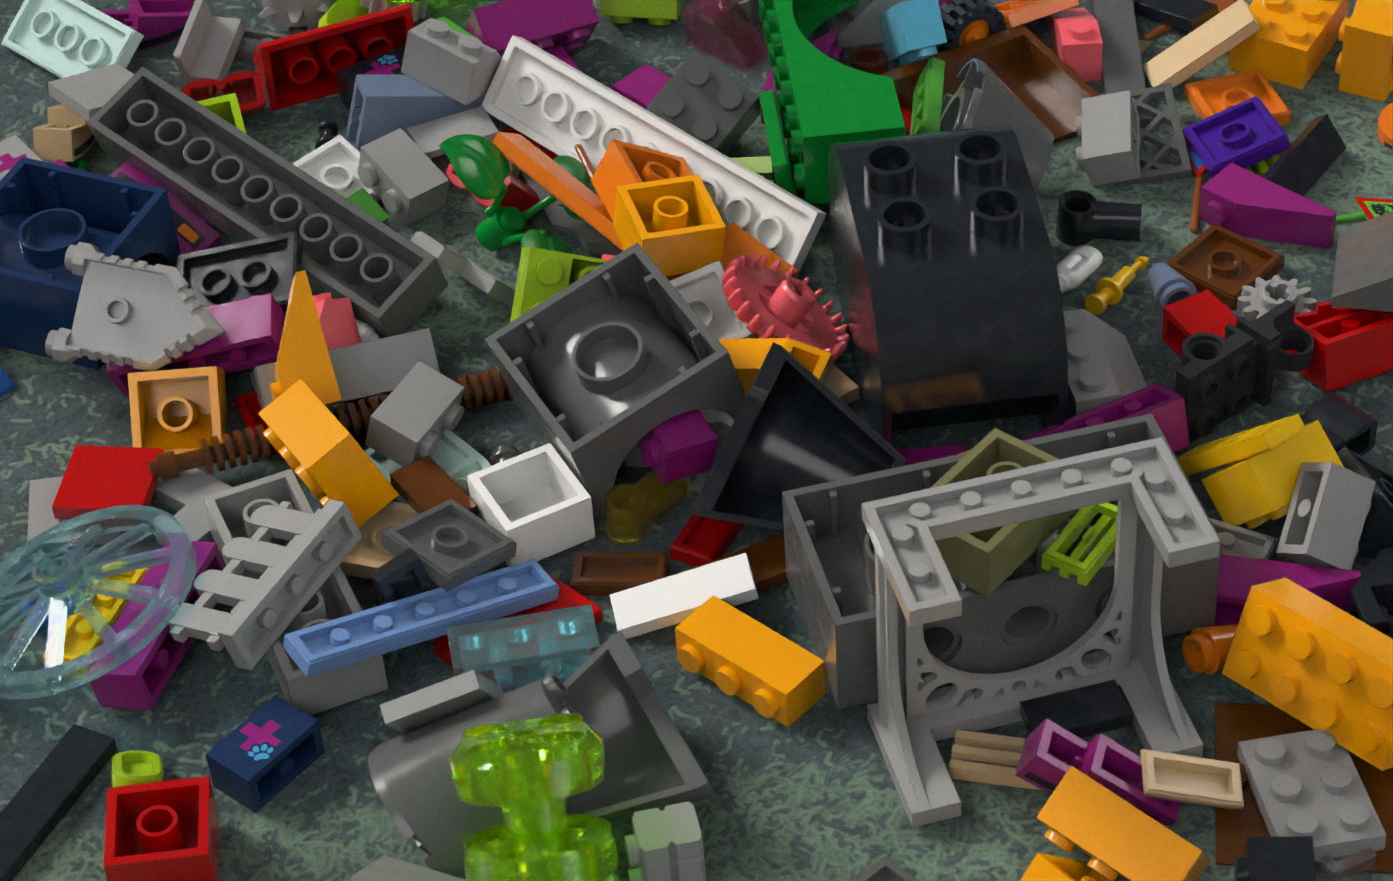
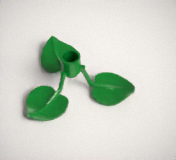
M461 134L450 137L439 144V147L450 159L457 176L468 191L480 199H494L491 206L485 209V214L488 217L476 227L477 238L483 247L490 251H498L502 247L507 248L513 243L521 242V250L522 247H535L574 254L570 246L562 238L557 236L548 237V233L544 229H531L522 233L524 220L558 200L552 194L522 213L512 206L499 208L507 192V186L502 181L508 177L510 168L506 158L494 143L478 135ZM565 155L553 159V161L582 184L596 193L587 170L580 161ZM562 203L564 210L571 218L583 220Z

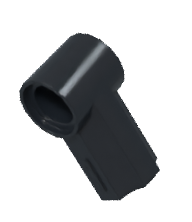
M1067 191L1059 199L1056 237L1060 242L1072 246L1086 244L1092 238L1138 241L1142 204L1096 201V198L1086 191Z

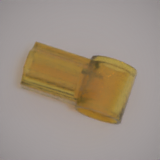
M651 470L633 485L622 484L611 488L605 497L607 538L619 546H631L641 542L647 534V525L687 495V482L682 478L662 484L654 470Z

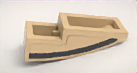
M62 103L47 108L48 124L33 128L34 153L42 161H56L60 159L64 162H73L89 151L97 141L87 125L88 121Z

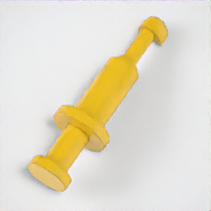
M1145 256L1137 257L1134 260L1135 263L1130 267L1124 266L1113 277L1100 279L1095 287L1096 293L1090 294L1085 299L1086 309L1091 314L1099 315L1107 308L1108 304L1115 305L1119 303L1123 298V290L1136 278L1135 272L1139 269L1144 270L1148 266L1150 258Z

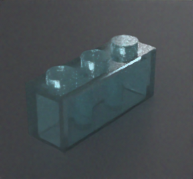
M591 604L446 627L454 677L475 670L501 686L503 693L540 680L550 672L554 673L564 683L600 648Z

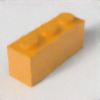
M714 595L675 627L677 658L682 666L691 673L698 672L715 682L725 694L730 696L736 695L751 704L765 718H774L789 727L826 694L825 661Z
M1072 765L1036 817L1048 828L1044 835L1047 840L1068 854L1076 847L1090 856L1091 859L1087 866L1108 881H1115L1117 876L1126 881H1197L1210 862L1202 850Z

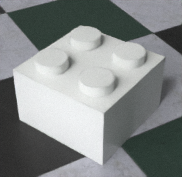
M551 443L467 475L469 495L478 505L479 518L517 543L515 557L505 561L508 567L532 559L539 561L595 538L591 496Z

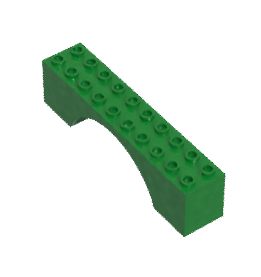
M758 0L760 21H763V34L768 49L769 66L772 67L774 90L777 91L779 112L782 115L784 138L787 139L789 163L793 164L795 189L803 190L804 200L810 205L829 203L828 157L831 144L905 136V125L893 78L846 66L828 57L807 40L810 34L822 23L843 10L858 5L859 0Z

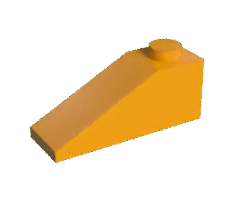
M306 270L296 272L293 277L274 372L276 382L270 383L269 387L272 400L274 401L301 379L326 407L341 402L342 398Z

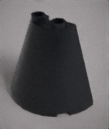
M773 342L690 512L701 517L784 531L783 491L901 467L906 459L785 348Z

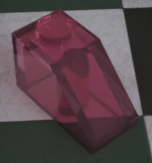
M694 0L684 7L686 45L742 72L747 71L768 56L767 45L739 3L733 0Z

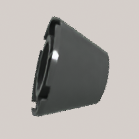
M972 58L957 75V79L963 81L954 95L946 93L942 101L940 132L1003 124L1011 125L1016 133L1034 192H1036L1050 159L1054 135L984 61Z

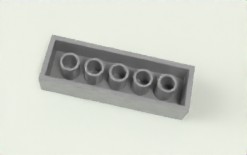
M292 469L203 497L212 538L216 542L226 566L228 562L222 553L224 545L234 538H251L256 531L250 521V516L259 507L264 505L278 506L282 501L291 502L297 511L314 514ZM273 537L269 543L287 546L290 541ZM340 565L337 566L265 653L287 702L310 716L388 689L382 655L307 678L283 648L284 635L362 611ZM245 570L241 576L259 579L262 573Z

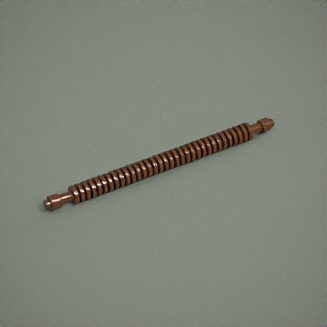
M496 368L488 369V375L485 370L477 372V378L474 373L467 374L466 380L463 376L455 378V382L465 387L460 404L464 407V411L471 410V403L474 408L482 407V401L485 406L492 405L493 398L496 403L503 402L504 396L507 400L514 399L500 370L498 373ZM385 394L378 396V403L375 397L368 398L367 406L364 400L356 401V410L352 402L345 404V413L341 405L335 406L334 416L348 432L350 430L353 438L361 436L360 428L366 436L371 415L387 396ZM261 424L255 426L256 435H254L252 428L249 427L244 429L245 438L242 437L240 430L232 432L233 441H231L229 433L221 434V444L217 435L210 437L211 446H208L205 438L199 439V449L176 455L174 451L155 455V460L148 461V466L155 478L160 477L164 481L180 477L179 472L204 466L207 474L214 473V463L218 472L225 470L224 461H227L230 469L236 468V458H238L241 466L248 465L247 455L250 456L252 463L259 462V452L263 460L271 459V449L275 458L281 455L264 436L263 432L265 429Z

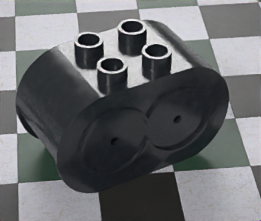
M1003 124L831 144L828 157V194L835 274L844 324H848L846 333L850 335L848 342L867 424L890 445L891 432L1036 414L1039 415L1043 429L1053 425L1065 424L1068 401V360L1059 278L1049 236L1016 133L1012 126Z

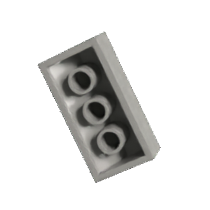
M430 328L328 350L342 401L327 408H330L332 414H334L335 406L341 405L345 412V404L364 400L367 406V399L375 397L378 403V396L385 394L388 397V394L397 387L418 361L440 373ZM276 362L256 366L250 374L261 410L273 401L269 384L276 382L274 377Z

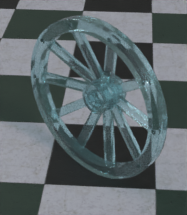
M121 505L98 509L66 520L42 532L19 547L0 563V606L22 599L0 617V636L27 616L0 657V698L34 699L51 696L82 686L126 662L150 643L167 626L184 603L193 584L197 566L195 547L184 527L174 516L162 509L144 505ZM127 531L89 553L101 535ZM151 534L157 535L170 543V547L110 559ZM75 545L72 550L66 549ZM170 563L169 570L160 589L101 578ZM32 570L31 576L33 580L15 585ZM96 594L144 603L148 604V606L128 626L116 634L94 607L92 601ZM49 613L44 669L24 672L12 671ZM80 613L103 641V644L84 655L63 663L67 616Z

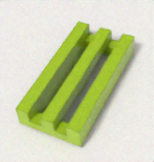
M1107 502L1080 508L1042 555L1041 568L1051 572L1054 567L1059 568V576L1069 579L1072 574L1077 575V583L1087 586L1115 551L1117 506ZM1097 513H1102L1103 515L1096 524L1091 526L1083 535L1082 541L1069 557L1064 555Z

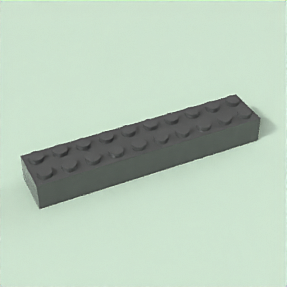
M144 67L87 122V125L105 153L123 164L126 161L145 173L186 204L197 215L237 242L297 231L302 238V271L306 270L311 291L316 295L331 292L332 299L350 297L355 319L369 324L380 338L403 334L448 286L435 256Z

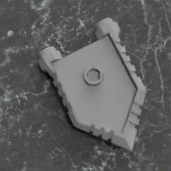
M79 242L77 245L71 244L68 247L64 260L66 270L72 271V274L83 277L72 330L61 327L58 331L51 330L46 339L45 352L48 356H52L53 360L69 364L79 357L87 356L89 360L97 361L102 359L104 363L111 364V362H115L119 366L125 367L127 364L132 365L134 369L156 371L172 362V358L177 359L183 356V352L186 351L188 353L194 350L195 345L201 346L213 338L224 334L225 330L207 308H203L204 303L201 299L195 298L197 294L192 288H188V282L176 267L161 264L153 266L148 265V262L139 260L134 262V259L130 258L122 260L120 256L114 255L106 257L96 246Z

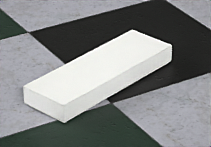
M746 553L610 594L617 631H621L625 639L681 623L713 595L731 606L759 599Z

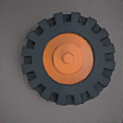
M951 0L949 6L944 2L940 8L943 10L941 16L947 43L937 47V52L942 53L1005 30L1006 23L1002 21L1004 19L1003 14L988 0Z

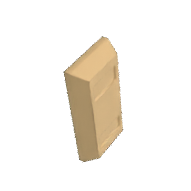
M1147 749L1140 751L1145 797L1230 810L1243 809L1244 801L1239 763Z

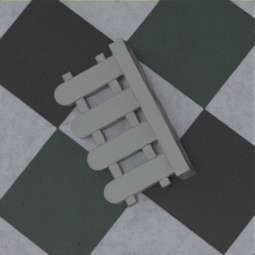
M330 499L323 509L318 508L314 514L297 511L291 502L282 501L278 506L264 505L256 509L250 516V521L256 531L251 538L237 537L224 545L222 553L228 565L223 571L207 570L195 579L194 587L200 596L194 604H176L167 611L165 620L171 629L170 633L173 639L179 642H184L188 637L205 640L211 650L219 652L225 646L236 667L252 670L361 539L362 535L345 502ZM273 537L290 541L287 546L269 543ZM245 570L262 573L259 579L241 576ZM217 603L234 607L230 613L213 609Z

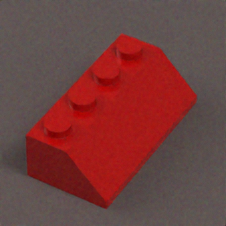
M409 3L258 44L253 55L256 73L261 75L266 102L271 111L340 93L336 71L406 45L408 31L414 28L412 10Z

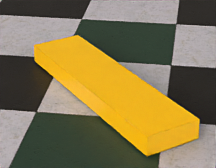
M1295 414L1201 444L1176 459L1185 475H1192L1271 451L1300 435L1306 428L1299 414Z

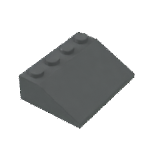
M1393 212L1338 231L1331 306L1393 312Z

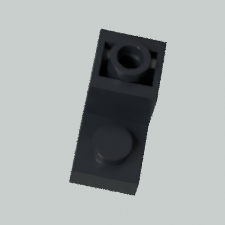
M1392 547L1383 548L1352 588L1348 614L1383 634H1389V616L1393 615Z
M411 548L370 573L375 586L369 589V592L376 606L433 590V586L419 556Z

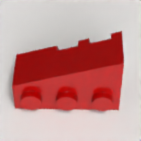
M1327 301L1316 303V311L1295 314L1294 322L1307 331L1314 338L1315 342L1311 366L1299 373L1325 392L1343 389L1348 384L1365 378L1378 377L1385 371L1393 369V312L1345 307L1332 309L1331 302ZM1286 350V351H1285V352H1288V353H1301V352L1296 351V350Z

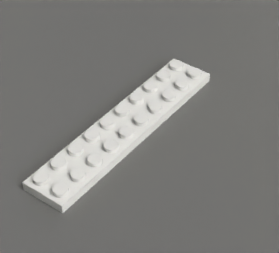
M512 35L481 105L487 113L559 156H570L580 161L575 151V146L581 144L594 171H596L612 139L684 158L694 175L699 174L725 226L728 227L735 223L787 263L795 267L799 273L826 217V213L522 37Z

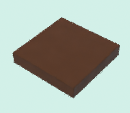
M1214 223L1167 262V264L1191 281L1198 293L1209 290L1221 303L1235 310L1238 297L1242 294L1243 285L1255 288L1257 277L1265 281L1270 280L1284 268L1285 256Z

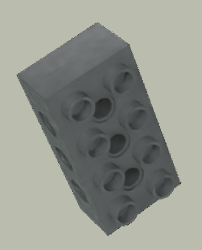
M1152 413L1023 441L1058 459H1064L1162 437L1213 527ZM967 453L782 492L786 576L817 656L825 661V677L838 709L878 702L874 545L862 520V503L929 489ZM1118 500L1108 502L1110 504L1118 506ZM1076 509L989 596L952 578L962 599V615L923 624V635L927 648L944 664L957 670L978 674H995L1026 668L1055 656L1082 637L1093 626L1105 609L1113 588L1115 551L1087 586L1077 583V575L1072 574L1069 579L1059 576V568L1054 567L1051 572L1041 568L1042 555L1079 511V509ZM1097 513L1064 555L1068 557L1082 541L1083 535L1091 526L1096 524L1103 515L1102 513ZM1221 540L1219 557L1168 568L1163 560L1160 601L1162 639L1170 635L1192 631L1197 627L1215 625ZM1110 631L1104 634L1113 638ZM1092 649L1084 654L1102 651V649ZM932 672L921 673V676L924 678ZM945 683V684H942V685H940V686H938V687L945 686V685H950V684H954V683Z

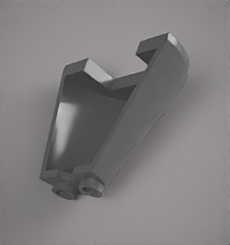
M621 631L612 635L563 683L569 692V696L565 699L567 705L577 712L587 727V731L583 733V736L592 754L518 844L521 847L528 842L531 843L632 818L634 812L652 808L664 810L665 806L688 801L692 803L707 799L715 794Z
M550 672L540 680L384 741L369 753V772L382 803L405 839L409 840L413 837L418 848L429 855L425 858L424 862L430 869L469 881H487L592 754L583 736V733L587 731V727L577 712L567 705L565 699L569 696V692L554 673Z

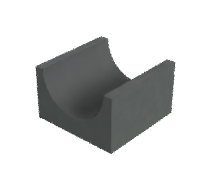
M638 243L484 339L516 404L546 444L551 443L589 493L592 505L600 516L616 507L613 490L617 472L630 450L648 432L676 415L698 409L719 410L727 413L735 420L746 398L728 351Z

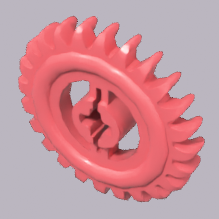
M750 253L747 257L741 254L728 264L722 276L723 292L725 297L728 298L727 302L730 308L737 311L735 315L740 321L746 322L748 325L746 328L751 333H757L759 338H791L832 353L830 363H834L836 359L842 356L850 339V335L845 334L848 324H843L836 328L843 317V313L839 312L833 317L827 315L832 309L834 301L831 300L825 305L818 304L816 301L821 296L823 289L820 288L814 293L807 285L809 277H806L803 281L792 278L795 267L789 269L784 276L780 275L778 271L781 264L780 259L776 260L767 269L765 267L767 255L761 256L754 264L755 253Z

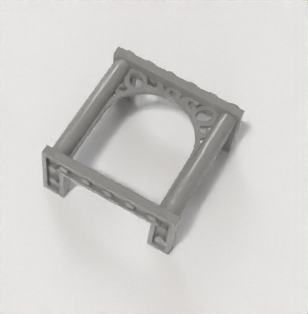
M1162 437L862 503V520L874 545L878 702L867 705V719L912 827L961 816L960 798L935 741L955 737L956 730L978 732L1023 721L1020 716L1021 701L1115 679L1132 712V725L1144 749L1203 758L1204 744L1168 674L1160 618L1163 560L1168 568L1219 557L1220 540ZM1118 500L1112 592L1100 617L1075 643L1038 664L1016 671L995 674H978L957 670L938 660L929 651L924 641L923 624L962 615V599L935 541ZM1110 631L1113 638L1104 634ZM1092 649H1102V651L1083 655L1084 653ZM932 672L924 678L921 676V673ZM945 683H954L951 686L935 689Z

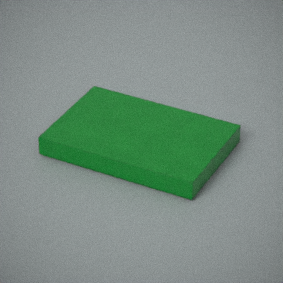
M773 89L759 92L776 185L796 196L776 93L773 92Z

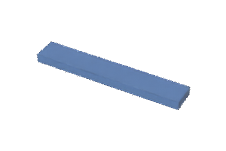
M532 559L476 576L449 591L439 587L284 635L283 648L305 676L309 678L555 601L558 598L560 587L537 561Z

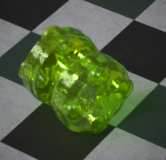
M576 713L556 714L544 718L525 719L502 724H485L468 728L462 732L463 739L449 757L452 782L456 786L457 797L468 804L502 806L504 823L484 829L471 836L465 842L463 863L466 881H607L619 866L616 839L612 834L611 824L607 820L596 816L567 814L565 802L566 797L587 791L604 780L606 759L603 736L584 722L581 714Z

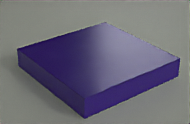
M1258 96L1182 129L1186 142L1212 178L1230 163L1245 169L1291 148L1287 134Z

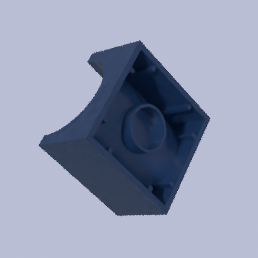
M21 157L0 181V346L53 359L52 356H48L45 352L47 336L51 330L58 331L60 327L72 330L83 277L72 274V271L65 268V254L71 244L77 245L79 242L92 244L101 253H104L106 257L114 255L120 256L122 260L130 258L134 259V262L139 260L148 262V265L153 266L161 264L177 267V255H180L181 252L167 189ZM87 356L79 357L72 362V364L100 370L105 364L102 362V359L94 361L89 360Z

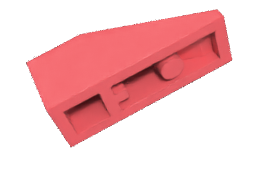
M1085 8L1065 9L1046 16L1056 56L1069 68H1072L1084 82L1101 81L1103 42L1097 19Z

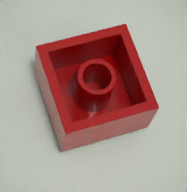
M209 776L107 788L104 870L108 881H218L219 814Z

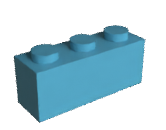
M910 0L897 3L878 16L887 61L899 60L900 67L938 54L937 47L947 43L938 0Z

